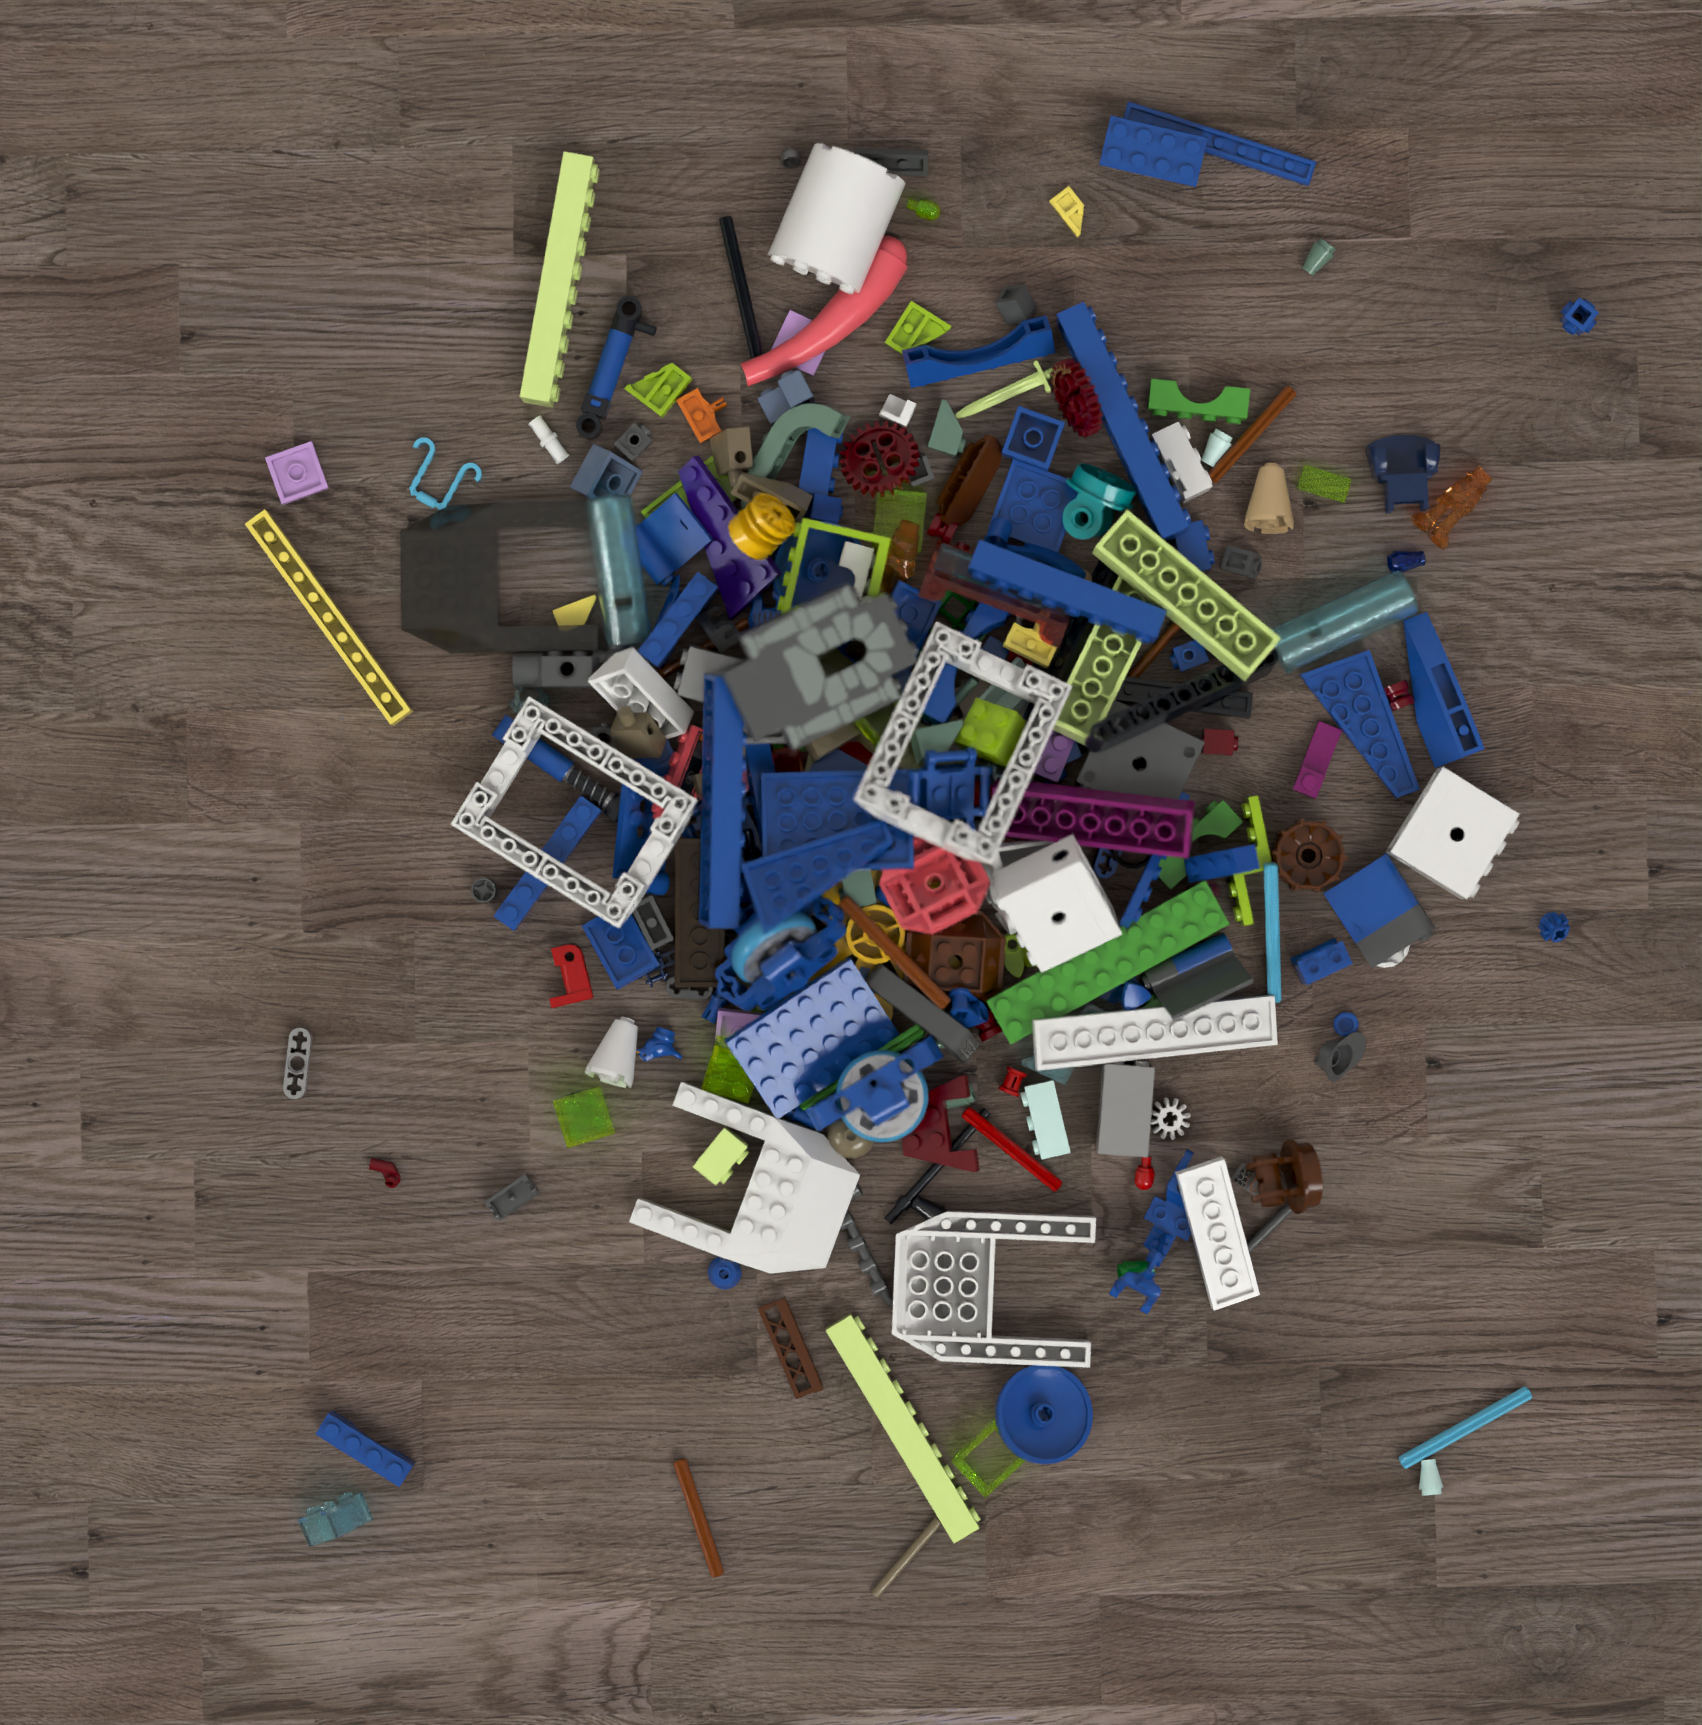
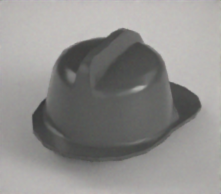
M1352 1032L1341 1041L1330 1040L1325 1042L1314 1059L1315 1065L1326 1072L1329 1080L1333 1082L1338 1081L1364 1055L1366 1048L1364 1035L1359 1032Z

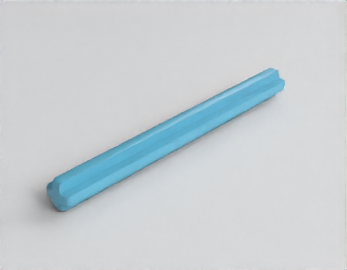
M1275 862L1264 864L1267 995H1274L1275 1003H1278L1282 1000L1278 866Z
M1522 1387L1399 1456L1401 1465L1407 1469L1532 1399L1531 1392L1527 1387Z

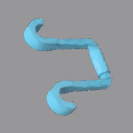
M419 438L415 441L413 448L419 449L421 444L426 443L430 446V450L423 461L424 463L418 470V474L412 481V485L409 487L411 496H416L418 501L431 508L437 507L438 510L446 509L468 469H475L477 475L474 479L478 483L482 479V471L474 463L463 465L443 502L438 503V500L423 491L417 492L416 490L436 452L435 444L429 438Z

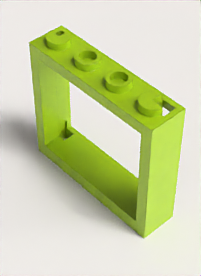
M802 518L801 523H796L793 537L798 538L796 547H791L788 561L792 562L790 572L785 571L782 586L787 588L785 596L780 595L777 610L782 613L791 608L808 528L878 543L867 595L875 596L879 593L891 538Z

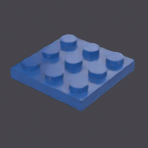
M1013 459L991 521L994 518H1005L1012 524L1009 538L1059 552L1066 532L1063 524V512L1067 504L1077 498L1079 492L1065 482L1067 478Z

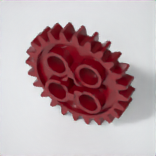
M1066 358L1054 363L1055 366H1052L1053 372H1050L1053 379L1050 382L1054 386L1052 389L1056 397L1054 400L1059 403L1058 410H1062L1063 419H1067L1068 426H1072L1073 432H1078L1079 436L1083 435L1085 438L1098 433V430L1101 429L1100 424L1103 423L1100 418L1103 414L1099 410V407H1102L1098 402L1099 395L1094 392L1095 385L1090 383L1091 377H1086L1085 369H1081L1080 363H1075L1074 359Z
M876 420L872 428L866 423V430L862 431L860 428H856L858 435H849L852 442L843 443L846 450L840 451L843 458L839 461L843 468L841 472L846 477L847 484H852L854 491L860 488L862 495H865L868 490L872 498H874L876 492H880L883 498L887 490L894 495L895 487L903 490L901 483L910 484L911 481L908 476H916V471L913 467L920 466L917 458H920V453L917 450L919 447L917 442L914 441L912 433L908 434L905 427L900 429L896 422L890 427L888 420L884 422L883 426H880L878 420ZM873 441H876L888 473L886 477L883 476L872 446ZM887 442H892L889 446H883ZM863 451H869L866 455H860ZM893 463H900L896 467H890ZM877 471L873 476H867L870 472Z

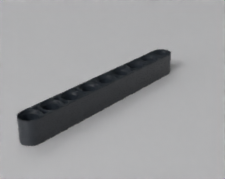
M1273 648L1264 659L1268 663L1262 661L1246 681L1223 664L1096 722L1085 739L1086 747L1094 753L1103 752L1259 680L1271 673L1278 661V653ZM1199 687L1204 688L1207 692L1202 691ZM1178 697H1183L1186 701H1182ZM1157 706L1163 707L1166 711L1160 710ZM1137 716L1143 717L1145 721L1138 719ZM1115 725L1121 726L1124 730L1118 729ZM1095 735L1101 736L1103 740L1097 739Z

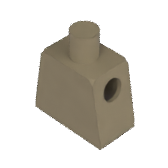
M749 427L725 429L710 438L718 476H729L730 488L734 487L741 473L751 469L753 466Z
M623 706L617 711L610 730L614 749L628 758H660L667 738L651 715L646 712L633 713L629 706Z

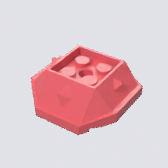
M917 836L913 837L914 869L883 870L879 885L901 929L935 934L978 912L991 885L981 862L964 859ZM936 882L941 883L940 887L936 889L930 888Z

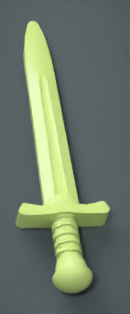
M1035 360L1033 365L1037 369L1036 373L967 405L956 413V418L974 415L1040 385L1045 386L1046 393H1051L1047 380L1052 378L1050 372H1053L1052 368L1042 371L1039 362Z

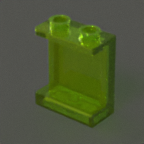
M887 490L882 498L880 492H877L873 534L891 538L887 555H891V551L901 552L902 557L916 558V554H921L927 493L894 490V495H892ZM872 542V548L877 550L878 543Z

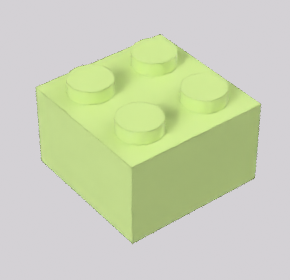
M725 1126L693 1167L714 1185H717L719 1181L724 1184L733 1173L732 1165L735 1162L740 1165L748 1155L749 1151L746 1148L749 1144L729 1127Z

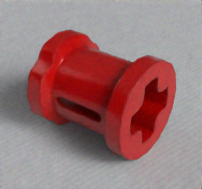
M1007 1066L1006 1070L1008 1072L1003 1084L999 1085L998 1089L1019 1097L1018 1090L1023 1078H1026L1027 1074Z

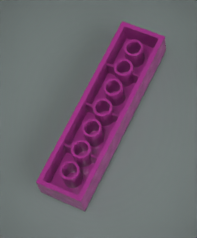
M997 778V780H996V782H995V784H994V786H993L992 797H993V795H994V793H995V790H996V788H997V786H998V784H999L1001 778ZM1029 781L1005 836L1058 842L1073 834L1078 844L1082 846L1188 858L1192 846L1196 801Z

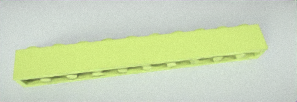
M852 1313L828 1326L825 1331L953 1543H956L978 1530V1521L981 1519L974 1507L969 1509L965 1500L968 1497L962 1487L956 1488L952 1479L955 1478V1475L949 1465L943 1466L939 1458L942 1457V1454L935 1443L931 1445L926 1438L930 1434L923 1422L918 1424L913 1415L917 1413L910 1401L905 1403L900 1395L904 1392L897 1379L892 1381L888 1375L891 1369L884 1358L879 1360L875 1351L878 1348L871 1337L867 1339L862 1331L865 1329L863 1322L859 1316L854 1318Z

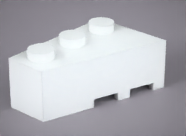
M1178 421L1150 436L1151 440H1154L1158 447L1162 463H1165L1170 479L1180 494L1182 504L1208 492L1212 488V480L1207 470H1204L1200 463L1202 460L1197 449L1192 448L1189 442L1191 437L1185 425L1181 426Z

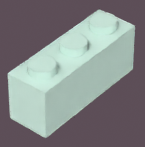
M1051 1079L1024 1086L1025 1092L1020 1093L1023 1106L1029 1107L1031 1115L1027 1116L1026 1119L1029 1131L1034 1130L1036 1140L1032 1141L1035 1155L1040 1154L1042 1160L1071 1153L1054 1080Z

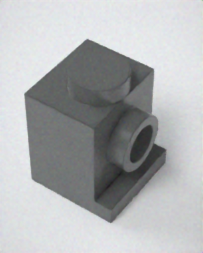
M634 423L614 445L634 463L653 443V440L650 438L652 433L643 424L638 427ZM633 436L639 437V443L636 445L630 443V439Z

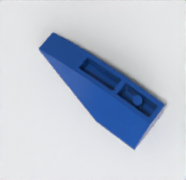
M1424 612L1404 620L1403 625L1412 693L1415 701L1416 722L1434 768L1485 749L1457 678L1428 613Z

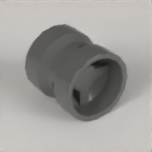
M489 878L477 879L471 887L472 897L476 901L483 903L495 899L498 892L496 883Z

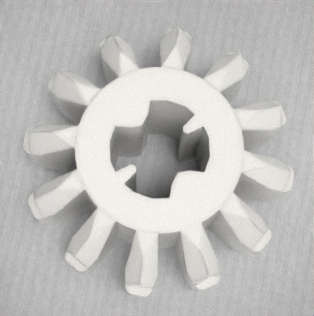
M1166 1097L1163 1100L1164 1107L1158 1101L1154 1103L1159 1111L1152 1110L1151 1115L1156 1116L1155 1119H1151V1124L1158 1123L1152 1131L1157 1133L1163 1129L1160 1135L1162 1139H1165L1167 1131H1169L1170 1138L1173 1140L1175 1139V1130L1181 1136L1184 1135L1183 1130L1179 1128L1181 1125L1184 1127L1190 1126L1189 1123L1183 1121L1184 1118L1190 1117V1113L1181 1114L1187 1106L1182 1104L1176 1108L1178 1104V1099L1174 1098L1170 1106L1169 1099ZM1167 1112H1171V1115L1176 1116V1119L1172 1120V1125H1167L1166 1121L1163 1122V1118L1167 1117Z

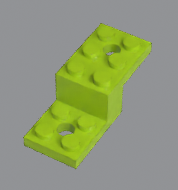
M1258 795L1244 798L1245 803L1241 804L1244 819L1248 818L1250 828H1246L1249 843L1253 842L1255 844L1260 869L1230 875L1231 882L1227 883L1229 896L1234 897L1236 904L1235 907H1232L1234 920L1239 922L1240 926L1254 924L1244 875L1264 871V864L1272 862Z

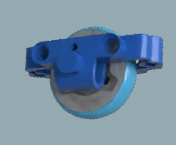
M820 895L764 935L754 904L743 909L744 922L739 925V928H735L739 937L725 948L724 953L728 959L715 971L716 979L719 982L717 985L718 993L743 1011H750L757 1005L762 1010L770 1009L792 991L800 990L807 984L809 977L836 956L838 950L834 943L846 933V926L843 922V910L830 899ZM813 913L820 921L827 925L821 932L817 933L816 926L810 918ZM738 975L743 981L751 983L750 989L747 990V987L735 979L734 976Z
M932 1035L902 1053L890 1050H874L864 1053L851 1061L844 1069L839 1078L836 1092L810 1106L805 1112L817 1132L824 1129L827 1125L829 1126L837 1119L842 1118L845 1125L863 1139L881 1143L899 1140L910 1134L920 1124L926 1113L929 1095L927 1083L921 1070L940 1060L944 1055ZM876 1080L877 1082L872 1084L870 1081Z

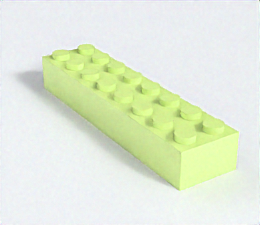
M1128 510L1100 540L1092 552L1093 555L1154 606L1167 610V617L1244 681L1249 678L1281 639Z
M1118 576L1112 590L1153 605ZM1105 624L1094 626L1067 681V684L1071 685L1072 688L1053 728L1054 731L1085 746V739L1091 727L1096 722L1106 718L1142 643L1137 641L1134 635L1115 633L1111 630L1112 627Z

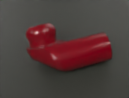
M371 1158L369 1170L382 1172L386 1181L385 1185L389 1188H395L401 1180L395 1164Z

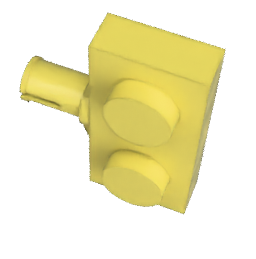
M1038 617L1033 629L1024 628L1013 623L1002 647L1047 668L1058 647V644L1048 640L1042 634L1047 620L1044 619L1042 621L1043 618Z

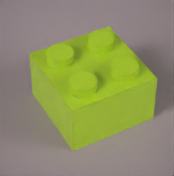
M975 698L954 742L962 750L974 747L977 757L1006 767L1027 722L1017 711Z

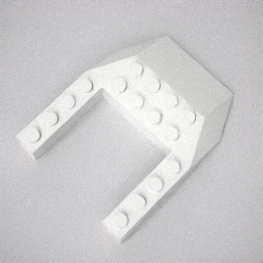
M681 1082L673 1106L765 1140L732 1231L642 1197L637 1199L629 1222L719 1257L770 1274L826 1268L860 1177L858 1171L851 1166L845 1157L838 1154L832 1148L829 1140L822 1133L782 1118L778 1119L774 1115L687 1082Z
M946 1211L897 1233L895 1243L892 1335L910 1343L939 1361L1090 1367L1091 1341L1089 1339L992 1335L995 1239L1095 1243L1096 1217L1017 1212Z

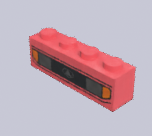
M690 725L685 734L678 735V748L669 759L671 767L668 775H664L663 779L696 799L697 794L692 776L702 773L703 729ZM654 802L651 811L653 812L652 818L656 820L657 817H661L665 809Z

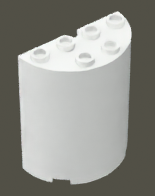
M814 144L769 250L770 260L783 266L785 262L793 265V270L803 275H807L808 271L816 274V280L830 285L831 282L840 285L839 289L848 294L860 293L905 187V181L898 175L886 173V168L857 154L834 146L831 149L824 144Z

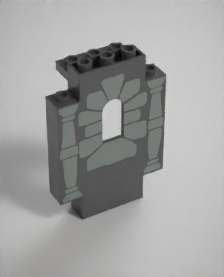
M842 583L736 635L746 658L721 670L720 673L752 740L757 741L781 730L788 748L794 751L901 698L899 691L902 690L900 683L896 677L892 678L891 675L917 663L915 655L918 654L914 643L912 641L909 642L905 635L908 632L902 618L898 619L894 611L897 609V605L891 595L887 596L886 593L881 592L875 596L867 595L860 598L854 586L850 587L848 583ZM850 639L862 640L866 646L864 659L826 678L816 656Z

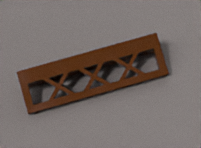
M781 1297L758 1307L795 1398L798 1399L814 1392L815 1394L822 1391L824 1388L786 1297ZM777 1306L781 1314L779 1323L768 1320L765 1310ZM771 1325L777 1327L775 1333L773 1332ZM779 1328L788 1331L791 1338L788 1346L778 1343L776 1335ZM781 1348L786 1349V1352H785L784 1355H783V1353H782V1351H781ZM789 1351L798 1354L800 1359L798 1369L787 1365L785 1359ZM790 1370L796 1372L794 1379ZM798 1374L808 1378L811 1385L810 1388L798 1391L795 1384Z

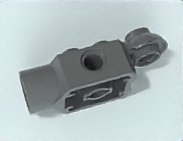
M607 645V650H593V656H589L588 652L582 651L573 652V656H565V653L557 651L548 652V656H544V653H513V686L533 688H594L588 682L589 677L615 653L629 649V645ZM567 664L574 665V672L570 676H564L563 668Z

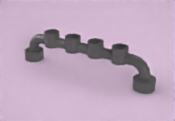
M858 1183L852 1196L854 1200L863 1196ZM847 1209L840 1229L842 1231L848 1230L851 1238L847 1239V1243L853 1253L859 1252L862 1260L858 1261V1264L863 1274L870 1273L874 1282L870 1283L869 1286L874 1296L881 1295L884 1302L893 1308V1296L889 1291L888 1285L882 1277L875 1259L870 1254L852 1214Z

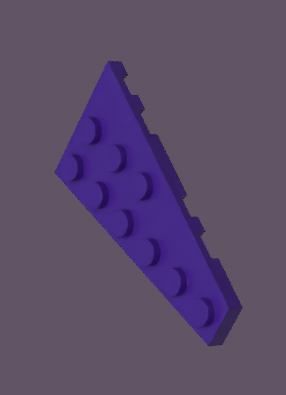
M693 456L678 473L692 513L713 538L705 546V550L729 619H733L782 573L770 556L764 560H756L746 555L737 547L729 534L728 525L730 520L739 512L700 456Z

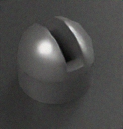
M786 147L781 153L782 166L785 168H795L801 164L800 153L796 148Z

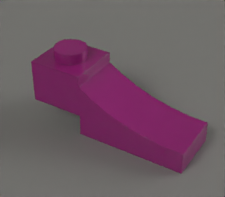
M1318 721L1291 790L1316 799L1342 730Z

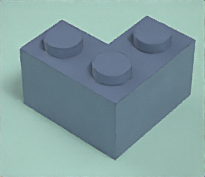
M791 370L784 373L781 379L777 381L778 388H768L761 393V397L757 398L771 427L788 410L803 404H815L814 397L800 370L796 372Z

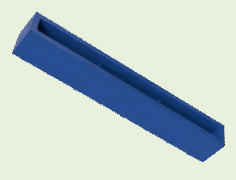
M979 540L967 573H970L971 577L975 580L994 582L995 587L1006 591L1010 588L1017 591L1018 595L1023 598L1032 599L1033 597L1039 599L1044 606L1049 608L1060 607L1065 609V613L1070 616L1079 617L1081 615L1089 618L1088 622L1094 625L1102 626V624L1112 627L1111 630L1121 635L1126 633L1134 635L1137 641L1145 644L1155 642L1167 610L982 540Z

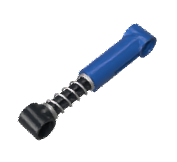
M505 715L492 733V736L505 744L506 741L503 738L514 720ZM539 738L527 759L560 783L562 781L570 783L574 789L578 788L582 791V795L586 794L590 797V800L598 802V806L604 809L603 813L618 823L621 794L606 791V787L602 788L599 786L598 781L594 782L589 779L590 776L586 777L581 773V770H576L574 768L575 762Z

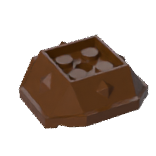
M978 910V912L935 934L912 930L906 931L905 953L947 996L953 989L966 988L978 1000L985 1002L1002 988L1006 938L982 910ZM953 955L961 956V962L957 966H950L948 964L949 958ZM903 972V981H904L905 983H907L909 986H911L913 989H915L917 992H919L921 995H923L925 998H927V999H928L930 1002H932L934 1005H936V1004ZM950 1001L945 1008H952V1002Z

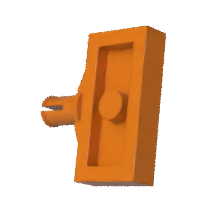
M698 388L676 400L700 444L722 432L716 422L715 412L727 407L723 397L709 404L702 397Z

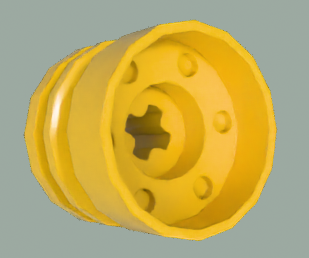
M768 493L756 495L746 505L745 509L741 510L730 520L728 525L729 534L737 547L746 555L756 560H764L778 548L779 544L783 543L794 533L796 527L789 509L780 500Z

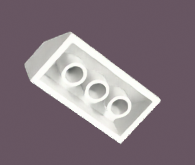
M633 647L615 653L589 677L588 682L616 711L623 706H629L633 713H649L667 739L686 733L694 711Z

